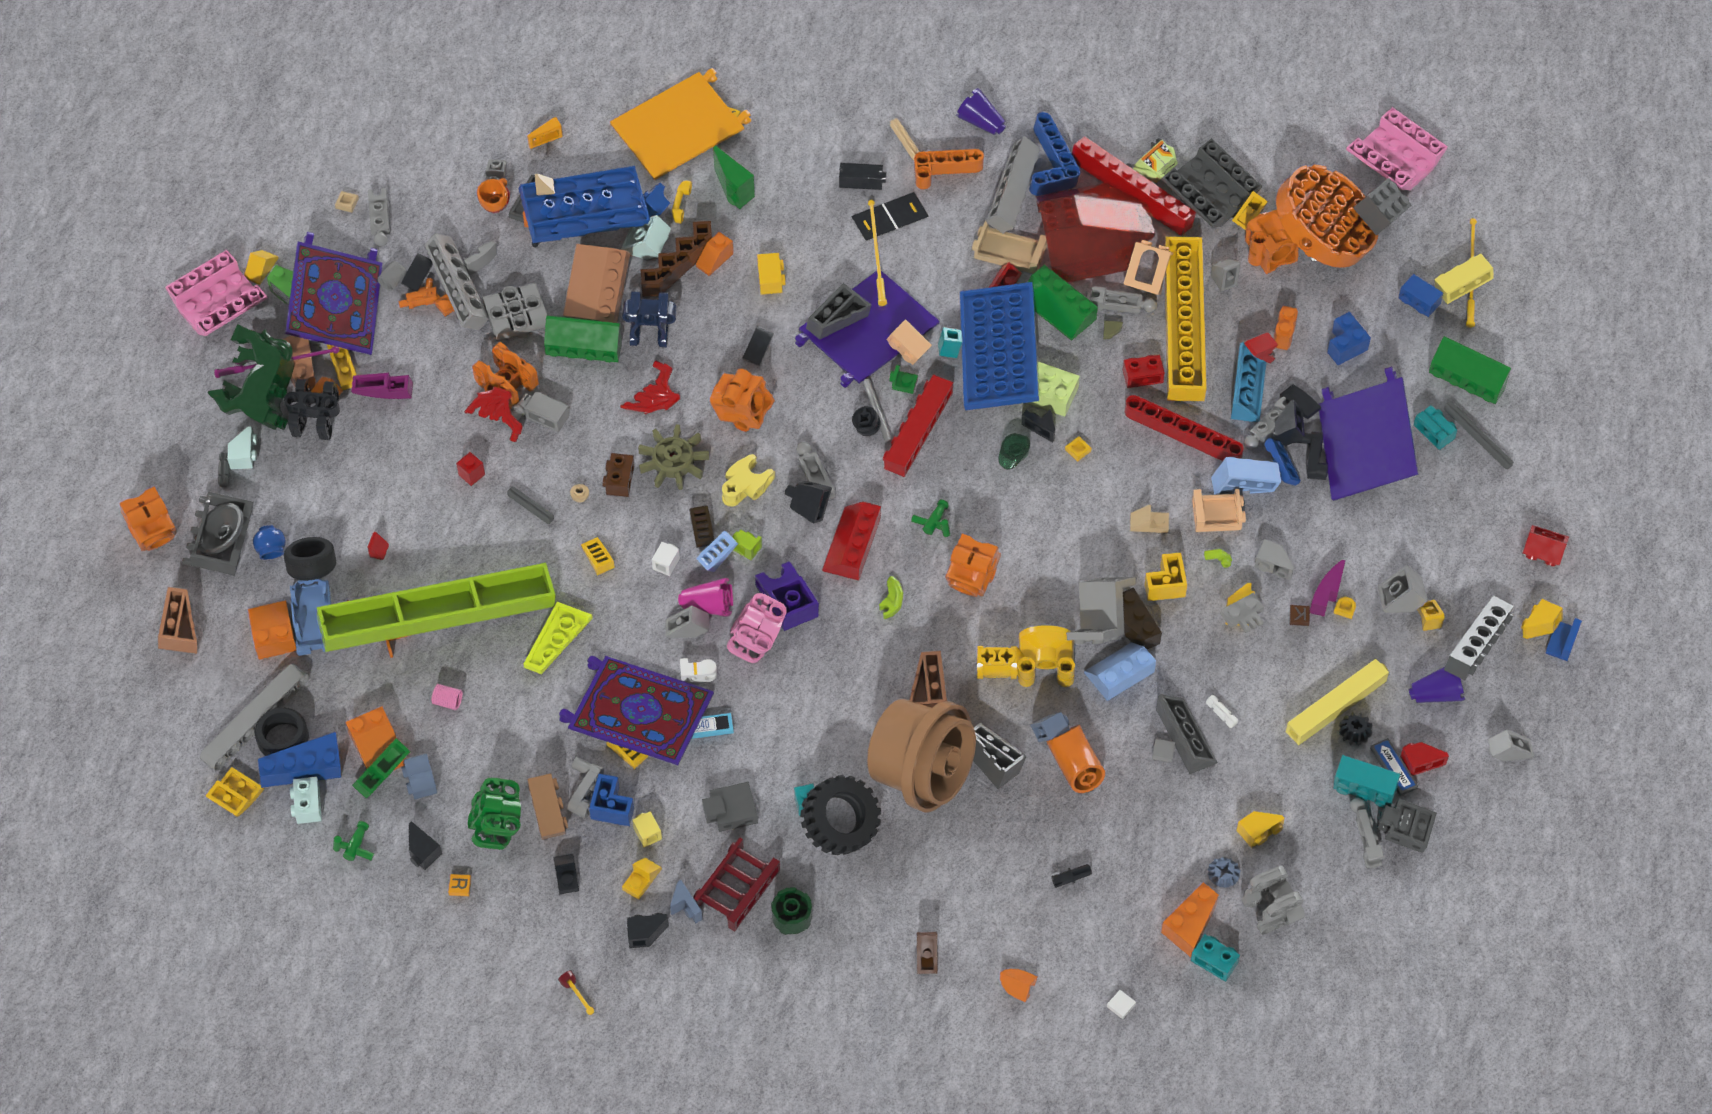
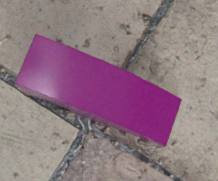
M389 372L353 376L351 392L374 398L412 399L413 382L409 375L390 376Z
M1341 560L1333 566L1320 582L1311 603V614L1325 616L1328 601L1336 602L1346 560Z

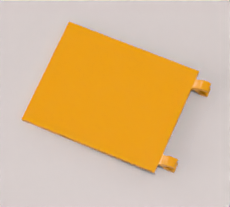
M713 68L709 69L705 75H701L698 72L610 121L612 127L654 180L744 130L742 124L751 122L749 118L751 114L747 110L742 111L736 117L710 86L709 83L718 80L715 76L717 73Z

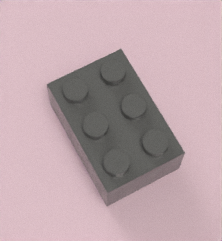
M1388 178L1353 208L1377 236L1412 205L1409 199L1400 192L1396 183Z

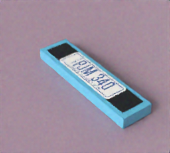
M731 713L703 716L692 739L734 733Z

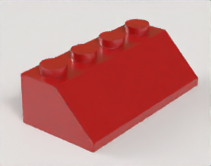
M859 502L844 507L822 569L823 572L859 581L881 520V506Z

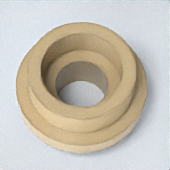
M583 484L573 486L570 490L571 498L579 503L584 502L589 497L588 487Z

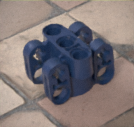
M631 291V299L626 300L623 304L622 315L624 321L631 323L630 346H637L639 344L641 325L657 326L659 347L667 348L668 324L676 321L677 311L676 304L668 301L669 293H659V300L641 299V292Z

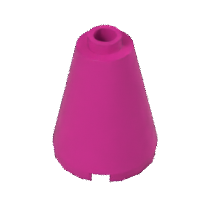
M722 578L687 588L678 595V603L682 605L683 609L694 606L709 614L728 617L732 614V611H729V606H733L732 585L727 584L729 578Z

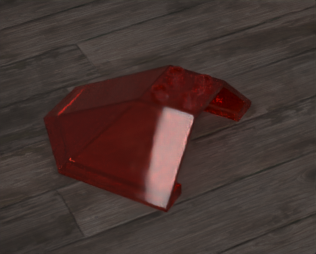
M1107 183L1035 197L1038 212L1041 213L1051 270L1066 282L1127 271L1135 243H1141L1142 240H1152L1155 236L1148 204Z

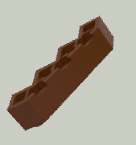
M711 221L693 222V237H676V252L658 253L659 268L640 269L642 297L659 296V293H664L697 263L707 242L712 239Z

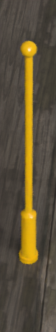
M869 200L868 205L871 212L878 275L876 280L878 305L885 306L887 300L885 297L884 279L881 278L873 207L875 202L874 200Z
M1475 218L1470 219V258L1474 257L1475 225L1477 223V220ZM1473 290L1469 292V300L1467 301L1466 327L1468 328L1475 327Z

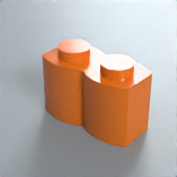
M1283 306L1279 312L1274 340L1278 344L1276 348L1288 350L1291 346L1298 316L1297 308Z

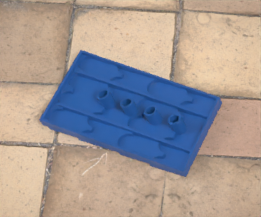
M635 166L553 179L555 194L536 195L535 182L520 184L518 188L533 243L557 241L562 238L585 236L590 233L618 231L620 228L643 226L650 221Z

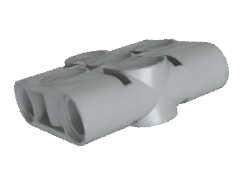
M536 283L517 288L507 286L502 292L482 297L496 341L515 336L525 338L530 332L545 328L547 313Z

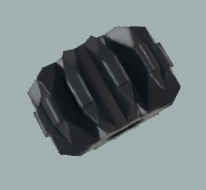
M1352 712L1350 716L1345 715L1343 720L1340 721L1339 735L1343 736V741L1349 740L1350 746L1353 742H1356L1359 746L1361 742L1366 743L1368 738L1372 736L1371 729L1373 725L1368 722V717H1362V713L1356 716Z

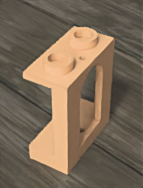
M1142 240L1141 243L1136 242L1124 285L1161 295L1162 283L1173 252H1170V248L1159 245L1158 248L1153 247L1152 242ZM1146 250H1154L1159 256L1152 284L1135 280L1141 256Z

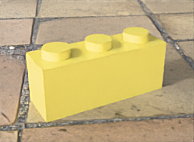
M1482 254L1471 257L1465 263L1455 266L1445 274H1440L1435 279V288L1444 293L1442 299L1449 304L1494 279L1493 267Z

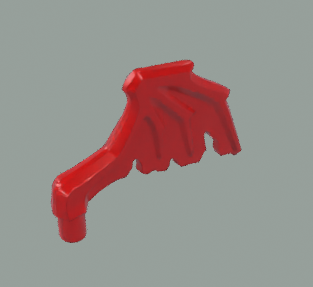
M656 360L653 363V367L660 370V374L655 380L656 385L649 384L643 388L644 392H638L633 397L635 401H638L637 403L626 402L620 405V408L648 414L661 409L668 410L680 400L679 393L672 392L668 384L673 371L672 367Z
M493 387V390L477 393L478 396L464 412L466 414H473L475 409L481 407L478 411L480 417L486 418L490 416V420L498 421L502 416V422L512 429L510 440L517 442L523 425L511 414L509 400L512 398L511 392Z

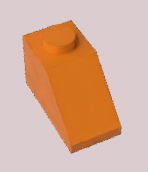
M718 232L707 242L696 263V267L710 276L733 255V241L721 232Z

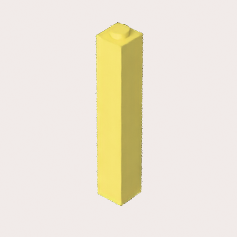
M1374 659L1289 721L1286 733L1298 745L1302 744L1384 684L1389 674L1387 667L1377 659Z

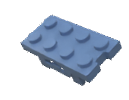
M320 578L309 581L298 580L294 585L290 586L297 655L311 654L312 650L322 649L325 652L322 634L320 633L317 621V607L331 605L329 581H324Z

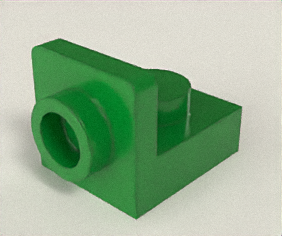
M896 365L895 371H891L889 381L892 382V390L914 394L918 375L900 371V365Z

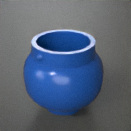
M273 525L259 528V531L253 537V546L256 552L259 553L260 559H275L284 555L286 540L283 532L274 528Z

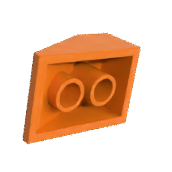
M286 600L248 609L252 636L259 660L297 651Z
M382 706L346 722L348 733L366 769L397 738ZM404 759L394 770L405 766Z

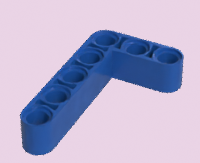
M1040 112L1037 114L1033 130L1053 169L1033 174L1029 191L1035 196L1075 188L1080 176V169L1053 118L1046 112Z

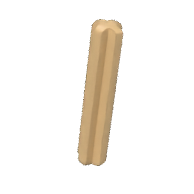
M899 119L891 120V128L912 160H914L915 155L920 152Z

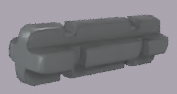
M227 452L219 454L218 484L220 487H227L229 485Z

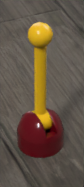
M572 970L563 973L558 978L560 984L565 988H572L585 1006L587 1014L592 1015L594 1008L588 1005L575 987L576 976Z

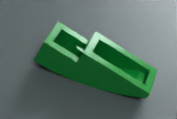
M395 738L352 786L367 799L411 751Z

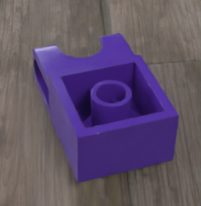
M790 562L781 564L780 578H769L764 572L755 575V586L759 593H763L781 602L786 607V615L781 626L784 631L819 617L818 601L802 576H799ZM773 607L772 612L776 616H781V610Z

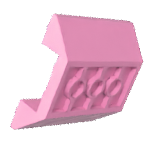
M1392 107L1381 117L1378 128L1363 141L1357 138L1346 150L1384 178H1390L1401 190H1411L1433 171L1448 146Z
M227 250L165 287L178 311L193 329L202 336L209 335L267 299V295L258 285L253 286L241 273L237 261Z

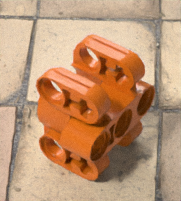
M499 342L493 347L492 354L494 363L500 370L494 374L490 369V365L487 366L481 361H477L472 366L475 381L485 391L493 390V387L510 391L512 398L509 400V407L512 409L519 402L516 389L523 385L528 391H533L539 385L537 371L531 364L519 358L517 354L509 351L506 345Z

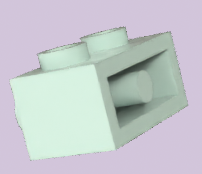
M318 778L293 779V787H290L291 799H294V805H291L292 817L296 818L297 824L322 821Z

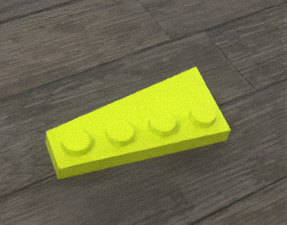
M557 602L523 664L524 668L542 674L593 619L592 614Z

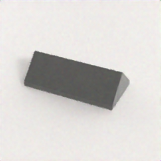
M1160 694L1157 700L1156 711L1172 742H1175V747L1189 774L1217 764L1218 762L1185 699Z

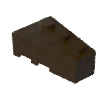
M1134 587L1124 591L1125 637L1132 643L1144 646L1147 650L1159 645L1162 632Z

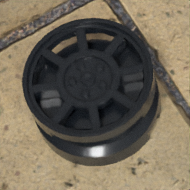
M860 407L852 416V423L857 432L862 436L874 435L881 427V420L872 407Z

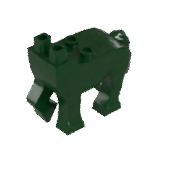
M237 324L231 341L236 344L250 343L252 349L239 346L237 351L240 354L238 358L234 357L232 363L245 365L248 362H256L257 365L246 377L242 389L224 380L222 385L226 386L225 389L208 391V394L215 400L220 410L227 415L243 412L248 417L268 428L285 430L288 420L282 417L283 413L280 410V403L287 394V387L294 369L293 359L291 358L293 355L292 347L286 340L271 337L266 329L260 334Z

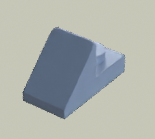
M679 880L670 905L671 915L684 909L686 916L689 919L692 918L696 924L703 920L702 911L682 880Z

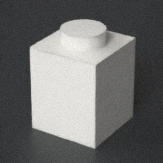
M661 542L652 558L653 570L670 576L680 559L679 548L673 544Z

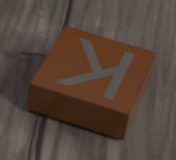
M1290 605V625L1309 626L1310 606Z

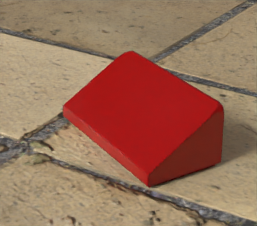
M1008 262L1001 267L989 288L1016 284L1022 273Z

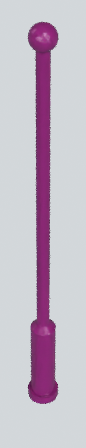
M334 346L332 349L293 356L291 358L297 360L332 352L336 354L339 352V347ZM257 364L215 369L214 375L216 378H220L222 376L242 373L247 369L254 368Z

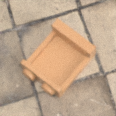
M1201 489L1193 490L1192 504L1196 532L1242 529V523L1246 522V514L1241 508L1244 506L1243 495H1240L1239 489H1235L1234 494L1202 495Z

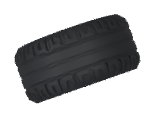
M306 537L294 541L284 551L287 573L291 577L303 581L316 580L328 575L336 566L333 544L322 537Z
M278 707L277 709L269 710L259 718L255 727V739L259 750L265 756L308 742L309 732L306 722L300 713L290 708ZM289 724L298 729L295 737L285 744H272L266 740L269 731L278 725Z

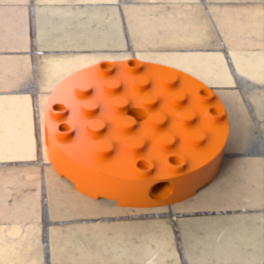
M1314 164L1312 167L1305 165L1298 168L1278 189L1276 207L1280 221L1290 236L1291 241L1303 250L1308 257H1312L1332 267H1350L1359 262L1375 246L1378 235H1375L1353 208L1366 196L1351 180L1338 171L1331 172L1327 170L1326 166Z

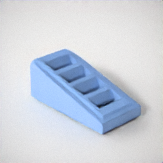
M724 531L696 559L706 570L715 572L738 543L727 531ZM724 539L728 542V547L723 543ZM718 546L723 549L722 552L718 549Z

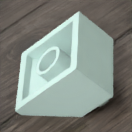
M657 215L652 216L648 224L630 228L621 250L628 251L630 255L645 260L657 258L658 253H662V248L669 237L671 228Z

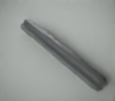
M1450 401L1445 405L1444 410L1506 470L1513 466V460L1453 402Z

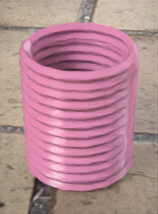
M437 684L433 690L431 701L432 704L457 710L461 704L463 693L460 689Z

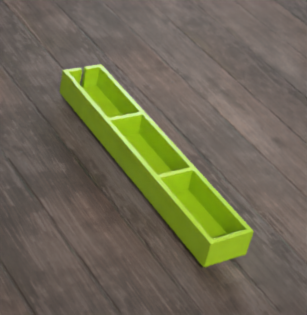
M541 563L317 607V621L320 633L322 634L325 652L555 607V591L547 564Z

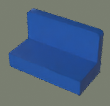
M1575 618L1572 625L1560 622L1551 635L1545 653L1568 661L1582 620Z

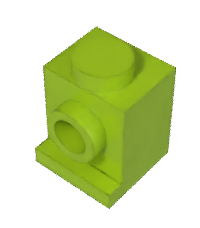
M741 529L732 536L738 543L733 551L751 561L762 548V537L760 536L755 538L752 533Z

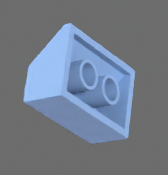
M1131 642L1088 668L1084 673L1103 697L1109 701L1154 673L1156 660L1144 646Z

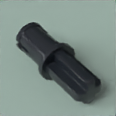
M1086 864L1074 869L1068 868V871L1053 875L1051 879H1053L1054 887L1058 888L1071 882L1074 884L1076 880L1090 876L1092 870L1090 865Z

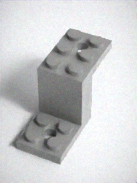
M1099 577L1079 582L1081 629L1067 632V640H1074V644H1084L1091 641L1092 644H1102L1116 640L1118 636L1124 635L1123 590L1130 589L1129 586L1136 585V577Z

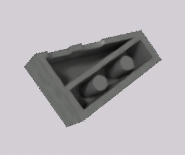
M843 283L808 318L806 329L818 339H822L867 317L872 305Z
M979 723L974 727L976 747L973 761L995 787L1000 789L1020 773L1027 756Z

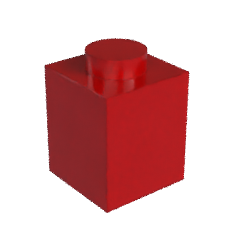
M471 452L456 463L458 475L470 486L474 485L485 475L483 462Z

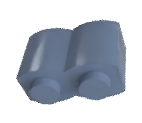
M427 753L404 759L405 766H402L401 769L404 778L408 777L409 783H406L408 794H413L414 800L437 794Z

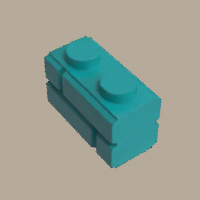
M1430 405L1416 415L1413 425L1438 450H1441L1456 438L1457 428L1455 424L1446 420L1441 410L1435 409Z

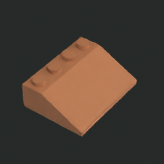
M576 244L563 316L617 323L630 253L620 249Z

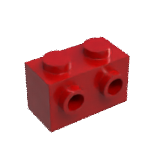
M1148 355L1140 358L1132 357L1123 361L1122 371L1127 388L1164 382L1165 372L1160 355Z

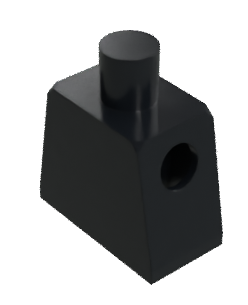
M803 481L797 483L795 487L788 485L785 495L792 498L790 508L814 524L823 521L832 487Z

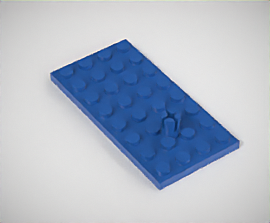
M1028 282L960 291L965 411L1039 401L1033 283Z

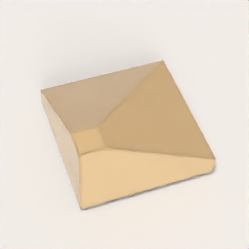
M535 174L536 195L555 194L553 178Z

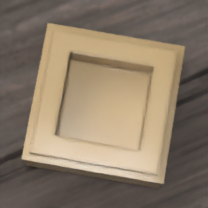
M341 191L335 203V208L353 213L359 200L358 195Z

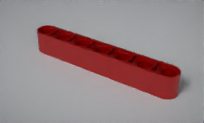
M1131 395L1126 399L1124 412L1129 419L1221 461H1224L1226 457L1242 459L1244 447L1240 442L1139 396Z

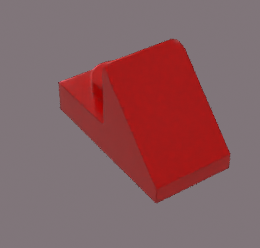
M1268 332L1244 343L1254 357L1270 364L1275 360L1272 352L1278 344Z

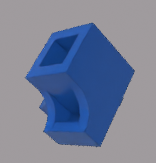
M661 182L643 194L649 217L660 216L670 204L664 196L665 186Z

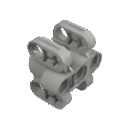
M1284 866L1275 867L1250 880L1252 888L1247 889L1241 899L1244 906L1250 908L1267 901L1270 905L1262 911L1263 919L1257 921L1256 927L1262 935L1305 917L1301 905L1304 900L1298 891L1294 892L1286 879L1288 873Z

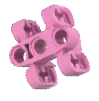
M763 593L755 594L750 603L746 604L742 609L741 614L731 628L730 634L734 636L727 642L729 652L750 663H757L764 657V654L771 649L786 615L784 604ZM758 599L761 600V604H762L761 606L758 605V602H757ZM772 608H779L781 616H776L772 612ZM736 641H737V643H739V644H738V645H739L738 648H735V647H734V646H735L734 643H735ZM749 650L758 653V658L751 657Z

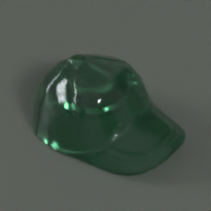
M1016 433L1005 437L998 456L999 464L1004 469L1010 470L1015 468L1020 461H1023L1028 456L1030 450L1029 438Z

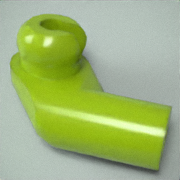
M1224 550L1204 551L1205 560L1218 559L1222 567L1228 568L1231 566L1232 557Z

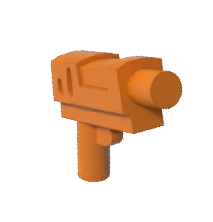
M427 278L425 287L419 288L418 291L407 293L406 299L398 302L400 308L408 306L409 309H413L421 305L435 304L434 301L439 299L440 296L437 294V288L433 287V279Z

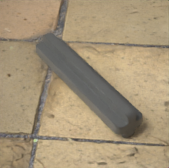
M512 486L507 491L510 498L545 523L550 524L554 520V515L516 487Z

